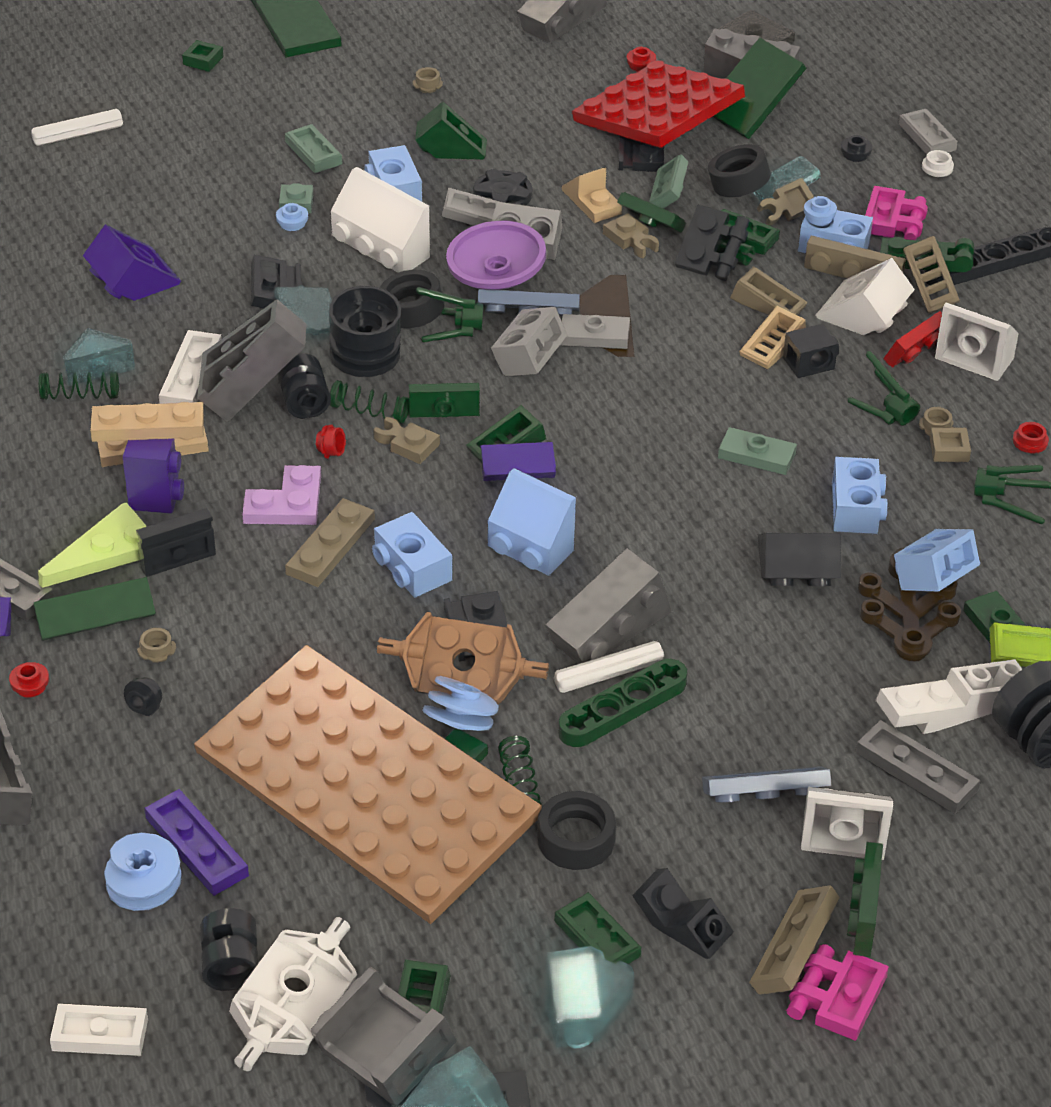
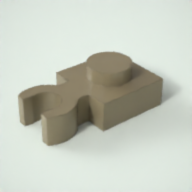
M800 178L776 189L772 195L774 199L766 198L762 200L757 210L760 212L764 209H769L773 212V215L769 216L765 222L767 225L777 223L783 214L788 221H791L805 214L804 204L814 198L803 178Z
M629 213L603 225V234L622 249L630 246L633 247L634 254L640 258L646 256V247L654 252L658 251V239L648 235L649 228Z
M386 417L384 419V429L386 430L378 427L374 428V439L377 442L391 444V452L418 464H421L440 445V435L411 422L404 428L400 426L396 419Z

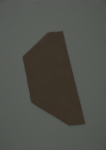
M609 275L580 295V315L630 317L628 348L603 349L617 357H635L626 275Z

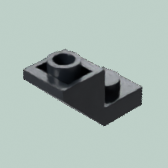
M668 868L657 869L632 895L654 928L705 959H710L734 932L712 898L690 901Z

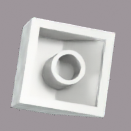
M890 258L845 279L818 311L816 316L820 320L861 335H866L872 331L881 333L893 324V316L907 306L906 300L915 289L893 258Z
M945 303L942 311L935 359L998 381L1014 359L1018 332L1009 324Z
M808 787L801 850L864 858L866 842L868 841L883 844L882 860H884L893 810L892 798L868 793L862 794Z

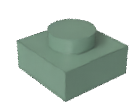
M299 183L281 184L279 208L288 203H296L306 208L308 213H312L313 185H302Z

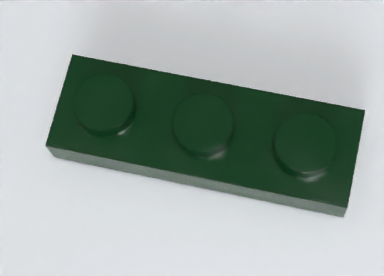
M867 841L864 858L856 857L853 873V882L855 883L852 886L850 909L858 911L850 910L847 936L855 937L853 955L871 957L883 844Z

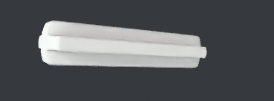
M113 109L35 127L31 130L35 145L40 146L118 128L123 125L120 111Z
M652 641L557 670L554 682L558 691L565 693L646 668L663 660L664 652L659 642Z

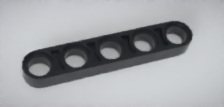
M1043 227L974 247V267L967 272H949L953 284H960L1050 258L1051 243L1044 240H1051V227ZM1016 248H1025L1030 251H1021ZM989 256H998L1002 259H993ZM940 276L926 283L933 285L943 281V277Z

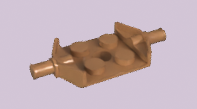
M430 612L423 616L406 637V640L399 641L380 637L378 641L380 645L377 646L378 654L400 656L401 661L405 663L414 691L423 693L440 691L451 694L452 691L434 681L437 676H443L479 689L495 700L497 704H500L519 679L529 676L547 680V672L549 671V663L529 661L526 658H522L513 628L509 624H507V628L433 617ZM462 652H469L475 656L473 667L467 671H460L454 667L455 657Z

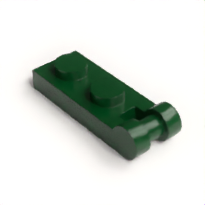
M901 237L882 238L880 253L905 258L903 249L922 240H906ZM960 238L956 242L937 241L949 272H967L972 269L974 243L972 240ZM931 251L927 254H924L914 259L915 261H918L933 255V253ZM906 260L905 269H910ZM935 263L920 270H933L938 268V265Z

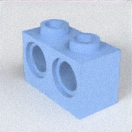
M837 210L831 223L818 226L808 222L805 215L800 230L798 252L806 253L807 242L811 235L868 249L873 217Z
M835 457L832 478L833 531L878 534L879 521H886L887 499L881 498V496L885 495L886 474H880L879 459Z
M935 529L894 554L895 569L899 577L901 590L940 591L980 565L973 529Z

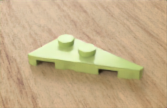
M127 502L121 504L38 570V584L44 588L139 561V537L136 530L147 526Z

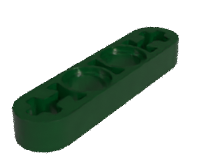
M675 659L660 660L561 714L559 718L558 734L560 740L571 747L588 745L679 695L685 690L687 685L686 666ZM634 690H642L648 693L649 696L644 699H636L631 697L629 693ZM603 707H612L618 713L612 716H604L598 710Z

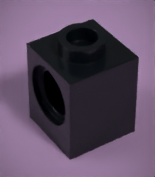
M823 324L786 332L783 359L797 378L834 370L836 356L840 350L837 338L831 335Z

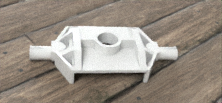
M336 917L325 933L321 931L320 934L293 930H283L231 1002L229 1012L248 1041L234 1059L235 1064L239 1068L244 1064L243 1070L250 1071L261 1053L265 1051L291 1055H305L308 1052L309 1045L314 1038L311 1028L317 1023L319 1017L341 998L357 976L355 968L339 948L340 941L350 930V925L347 921L344 920L340 926L342 918ZM289 978H299L306 983L307 988L301 992L291 991L286 987L284 981Z

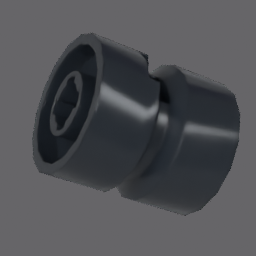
M299 353L277 373L288 412L294 417L300 419L318 417L330 406L331 396L320 361L315 356Z
M219 909L209 913L200 924L201 947L203 951L201 954L203 981L209 987L219 991L240 990L259 964L256 948V919L242 909Z

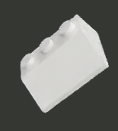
M358 167L352 169L331 209L332 236L338 241L359 250L361 254L375 259L386 268L393 269L398 273L412 270L430 258L429 205Z

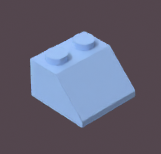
M513 468L509 472L488 519V546L499 554H505L523 563L529 569H536L549 576L574 551L576 497Z

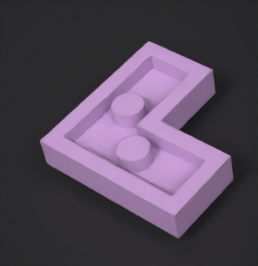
M285 466L282 490L246 489L243 506V524L317 525L321 466Z

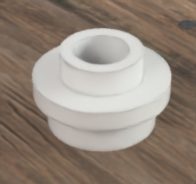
M931 151L922 162L923 171L934 177L948 176L953 172L954 163L952 157L945 151Z

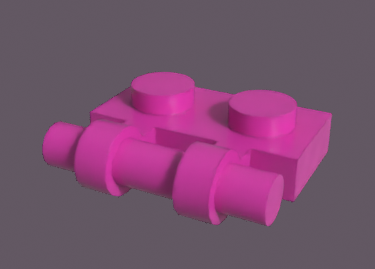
M874 186L865 216L873 217L871 234L894 238L895 232L901 231L904 233V239L916 240L922 233V221L926 218L928 211L926 199L922 196H917L914 200L906 199V191Z
M822 944L819 946L816 954L809 956L804 966L805 975L802 981L796 983L789 995L791 1002L786 1010L787 1014L793 1019L800 1020L806 1010L816 1009L818 1012L815 1025L856 1041L887 978L889 966L867 957L853 955V952L849 950L841 963L832 959L835 954L834 949ZM821 981H832L828 991L818 988Z

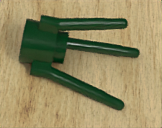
M421 287L416 289L418 294L456 304L455 308L444 307L441 315L455 316V326H461L460 329L423 336L421 338L422 342L438 341L459 336L473 337V330H482L483 304L475 303V299H463Z
M867 351L866 357L876 368L874 371L875 375L890 391L883 402L886 409L883 411L853 397L848 398V403L881 418L888 425L897 421L900 425L904 426L913 421L920 411V404L899 385L879 359L871 351Z
M987 465V468L978 467L974 495L983 497L982 504L996 506L1025 519L1044 524L1045 519L1043 517L997 498V495L1004 496L1006 485L1051 489V482L1008 478L1006 475L1041 472L1043 470L1042 465L1000 467Z

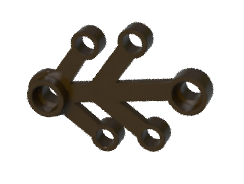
M899 548L890 556L888 571L891 576L898 579L900 599L881 587L882 579L879 575L871 572L864 573L859 578L858 591L862 596L872 599L865 600L862 603L860 617L865 623L876 626L893 638V646L902 659L915 662L924 659L931 652L932 639L946 628L954 627L959 623L960 607L953 602H943L955 597L958 583L954 581L947 588H943L940 591H930L916 601V591L901 590L894 558V554L904 549ZM938 606L936 618L919 628V619ZM884 609H888L901 618L903 627L885 616Z

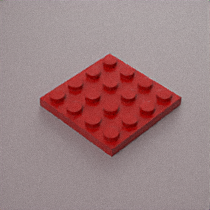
M652 61L644 69L626 76V79L620 83L607 87L603 93L585 100L582 105L572 110L573 120L577 123L662 148L745 97L744 85L731 82L729 79L712 77L707 73L687 70L685 67H675L664 64L663 61Z

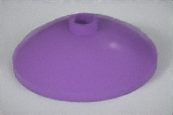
M513 221L485 222L464 230L452 240L446 253L447 265L450 273L458 281L470 287L485 290L508 289L526 282L542 268L546 260V245L543 237L535 229L525 224Z

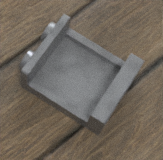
M372 967L368 968L360 978L354 980L341 998L329 1010L325 1011L311 1028L313 1037L326 1056L395 1107L457 1042L443 1015L433 1008L428 1013L419 1009L389 988L383 982L378 971Z

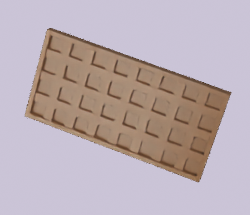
M308 645L304 646L194 743L198 754L430 924L538 820L540 810L542 809V805Z

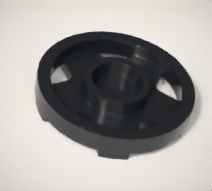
M495 168L487 170L484 175L475 181L473 194L481 197H490L492 200L503 203L514 200L517 202L511 204L526 206L532 199L533 188L527 176L522 172L498 171Z

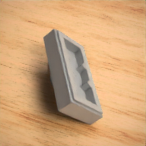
M927 109L900 115L899 125L926 154L934 150L948 153L957 149L958 141Z
M448 188L442 217L472 226L490 222L493 219L496 202L499 201Z
M563 314L562 323L567 332V337L560 345L628 348L630 317Z

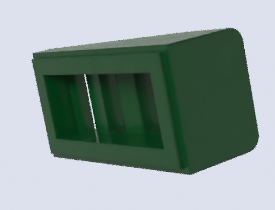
M520 405L466 444V446L482 462L481 445H496L494 442L498 440L503 444L539 443L546 439L543 424ZM511 434L513 438L509 440L506 436Z
M405 960L398 994L410 1001V997L431 1000L430 1006L414 1005L425 1013H428L433 1008L442 1015L451 977L448 966ZM414 983L434 985V990L429 991L413 987Z

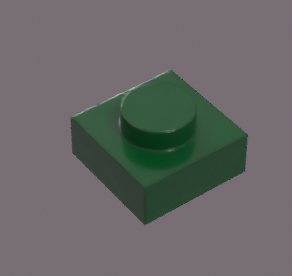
M196 40L182 54L183 65L208 72L224 57L223 46Z

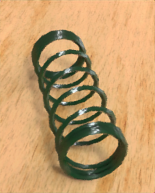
M116 371L110 373V396L105 372H102L98 396H96L92 385L91 373L88 372L85 394L82 397L78 386L77 374L74 372L71 394L68 397L64 388L63 376L60 372L57 393L53 397L49 385V374L41 372L38 382L40 399L47 400L50 394L51 398L55 400L59 394L60 386H62L64 396L70 399L76 384L79 397L84 399L90 383L91 392L94 398L98 399L102 392L104 381L107 396L110 399H117L119 394L118 373Z
M339 380L333 383L330 390L331 407L338 408L342 403L346 411L351 410L355 406L359 414L364 413L368 409L370 415L376 417L382 411L383 418H386L384 406L387 400V392L383 395L379 412L373 415L370 404L373 400L374 389L370 391L367 407L361 412L357 406L361 386L357 387L353 405L350 408H346L344 398L347 393L348 383L346 382L343 385V382ZM337 388H338V394H337V398H336V400H335L336 391H337ZM399 395L396 399L394 412L390 417L394 416V419L399 424H402L408 416L409 398L405 396L401 398Z
M517 735L503 739L499 743L498 751L500 761L504 765L502 771L506 777L505 781L508 782V779L514 780L510 776L515 771L521 769L531 770V777L518 781L512 786L522 782H533L535 784L534 789L524 794L536 795L538 799H531L542 805L540 795L533 792L537 789L538 783L535 780H531L535 775V770L528 767L533 762L532 757L528 755L530 752L529 741L525 737ZM515 740L523 741V742H515V743H512V744L508 745L507 747H505L504 750L502 751L503 746H504L506 743L510 742V741H515ZM513 745H526V748L518 753L519 755L507 758L510 757L508 756L509 754L504 753ZM517 757L521 759L528 757L530 759L528 765L516 768L508 775L506 774L505 768H511L507 764L512 759Z

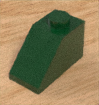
M441 102L417 122L415 141L424 152H429L435 158L483 160L486 157L487 139L444 102Z

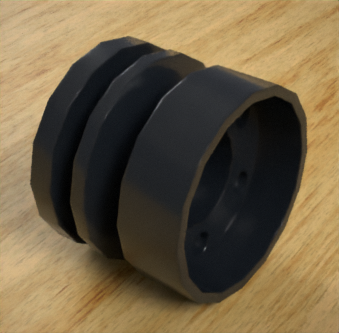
M356 286L347 288L334 297L329 308L330 358L334 366L342 372L355 377L382 375L396 366L400 359L401 305L394 295L385 289L375 286Z
M1039 661L1019 671L1001 688L994 700L992 714L994 720L1009 737L1017 740L1020 749L1028 754L1029 759L1036 766L1045 769L1051 768V661Z

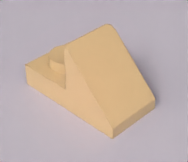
M606 168L580 175L562 186V191L594 223L622 214V206L617 203L618 200L606 189Z

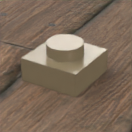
M931 427L930 444L934 462H969L971 448L967 428Z

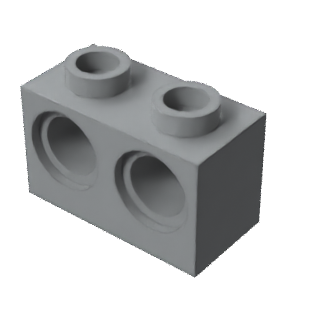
M496 202L492 221L518 222L530 226L539 234L548 235L543 238L546 245V259H556L562 231L561 210Z
M556 307L523 309L491 349L503 375L538 374L567 337V332Z

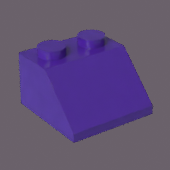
M106 224L83 254V257L92 266L89 269L90 272L106 283L104 286L105 290L118 299L124 296L135 301L177 286L181 282L151 246Z
M174 438L128 440L123 454L128 505L135 511L172 514L176 500L181 501L184 495V480L178 477L181 468V452L176 451Z

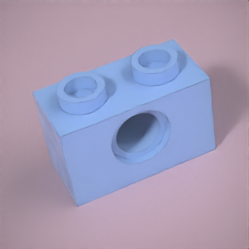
M405 145L368 151L369 164H365L364 171L422 202V181Z
M413 512L374 528L375 545L372 546V552L376 561L381 566L385 565L392 572L396 584L400 588L405 587L414 598L452 581V554Z

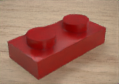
M937 312L896 340L883 358L884 361L892 368L903 360L906 364H909L922 352V347L926 346L930 349L938 342L942 312Z

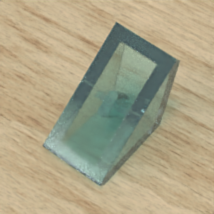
M87 328L63 356L68 386L72 385L74 372L77 374L79 384L87 382L88 372L91 373V379L95 380L101 378L103 371L105 372V377H107L114 371L122 373L135 369L131 340Z

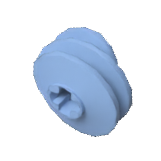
M443 676L435 678L434 681L452 691V693L429 691L428 697L434 702L445 706L446 710L424 705L422 710L426 715L461 730L483 731L489 730L492 727L493 719L490 716L498 712L499 706L495 700L479 689L463 682Z
M141 832L126 835L116 841L110 849L111 858L107 862L104 876L109 897L118 906L133 911L150 910L163 905L174 896L181 884V868L177 849L169 840L157 834Z

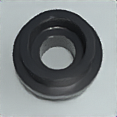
M853 135L842 141L841 151L847 160L861 162L866 160L871 154L872 144L863 136Z
M147 677L136 678L125 686L124 699L132 711L150 716L160 707L162 691L154 680Z

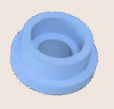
M824 196L814 197L804 204L806 219L813 225L823 226L831 223L832 218L835 217L837 212L836 204Z
M288 203L277 210L276 221L285 230H300L308 221V211L296 203Z

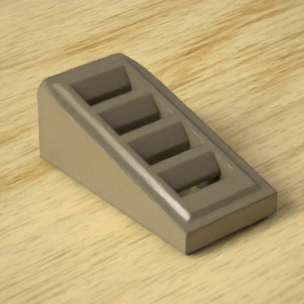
M935 236L903 249L928 314L943 309L945 303L953 305L960 302ZM932 251L933 255L915 261L914 258H917ZM937 263L938 268L920 274V269ZM940 276L943 277V281L925 287V282ZM948 289V294L933 300L929 297L933 293Z
M754 266L737 281L730 297L742 305L768 315L776 306L798 315L808 303ZM789 304L793 307L789 310L784 306Z

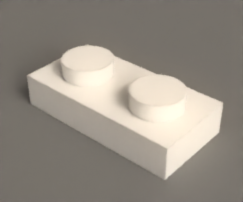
M58 1004L50 1038L52 1051L141 1056L148 1022L147 1008Z

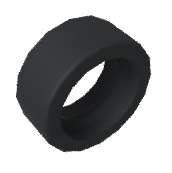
M744 144L727 148L714 156L707 166L714 191L723 197H741L751 194L762 188L771 177L765 151L758 145Z
M413 269L401 271L390 276L380 286L381 289H385L394 295L398 301L408 296L421 295L416 293L418 287L442 293L439 279L435 274L426 270ZM424 296L413 302H399L401 305V328H416L432 322L440 316L444 309V301Z
M565 791L551 797L542 806L538 816L537 839L540 851L547 860L558 867L566 869H590L602 864L612 854L615 845L616 818L614 810L601 797L585 791ZM567 818H583L598 825L601 833L588 841L573 842L559 837L553 832L552 828L557 822Z

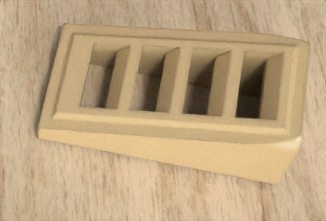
M776 306L739 351L740 356L769 369L784 353L786 333L784 334L777 329L790 332L806 328L805 319ZM772 335L780 340L777 341L769 336ZM765 342V343H767V344L773 346L774 348H773V349H770L769 347L763 345L762 343ZM758 349L768 355L765 357L754 350Z

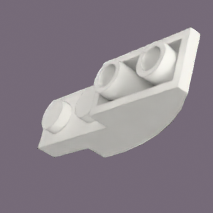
M1015 659L951 668L946 680L880 689L876 701L895 728L917 725L923 734L932 733L992 714L994 700L1001 688L1022 668Z

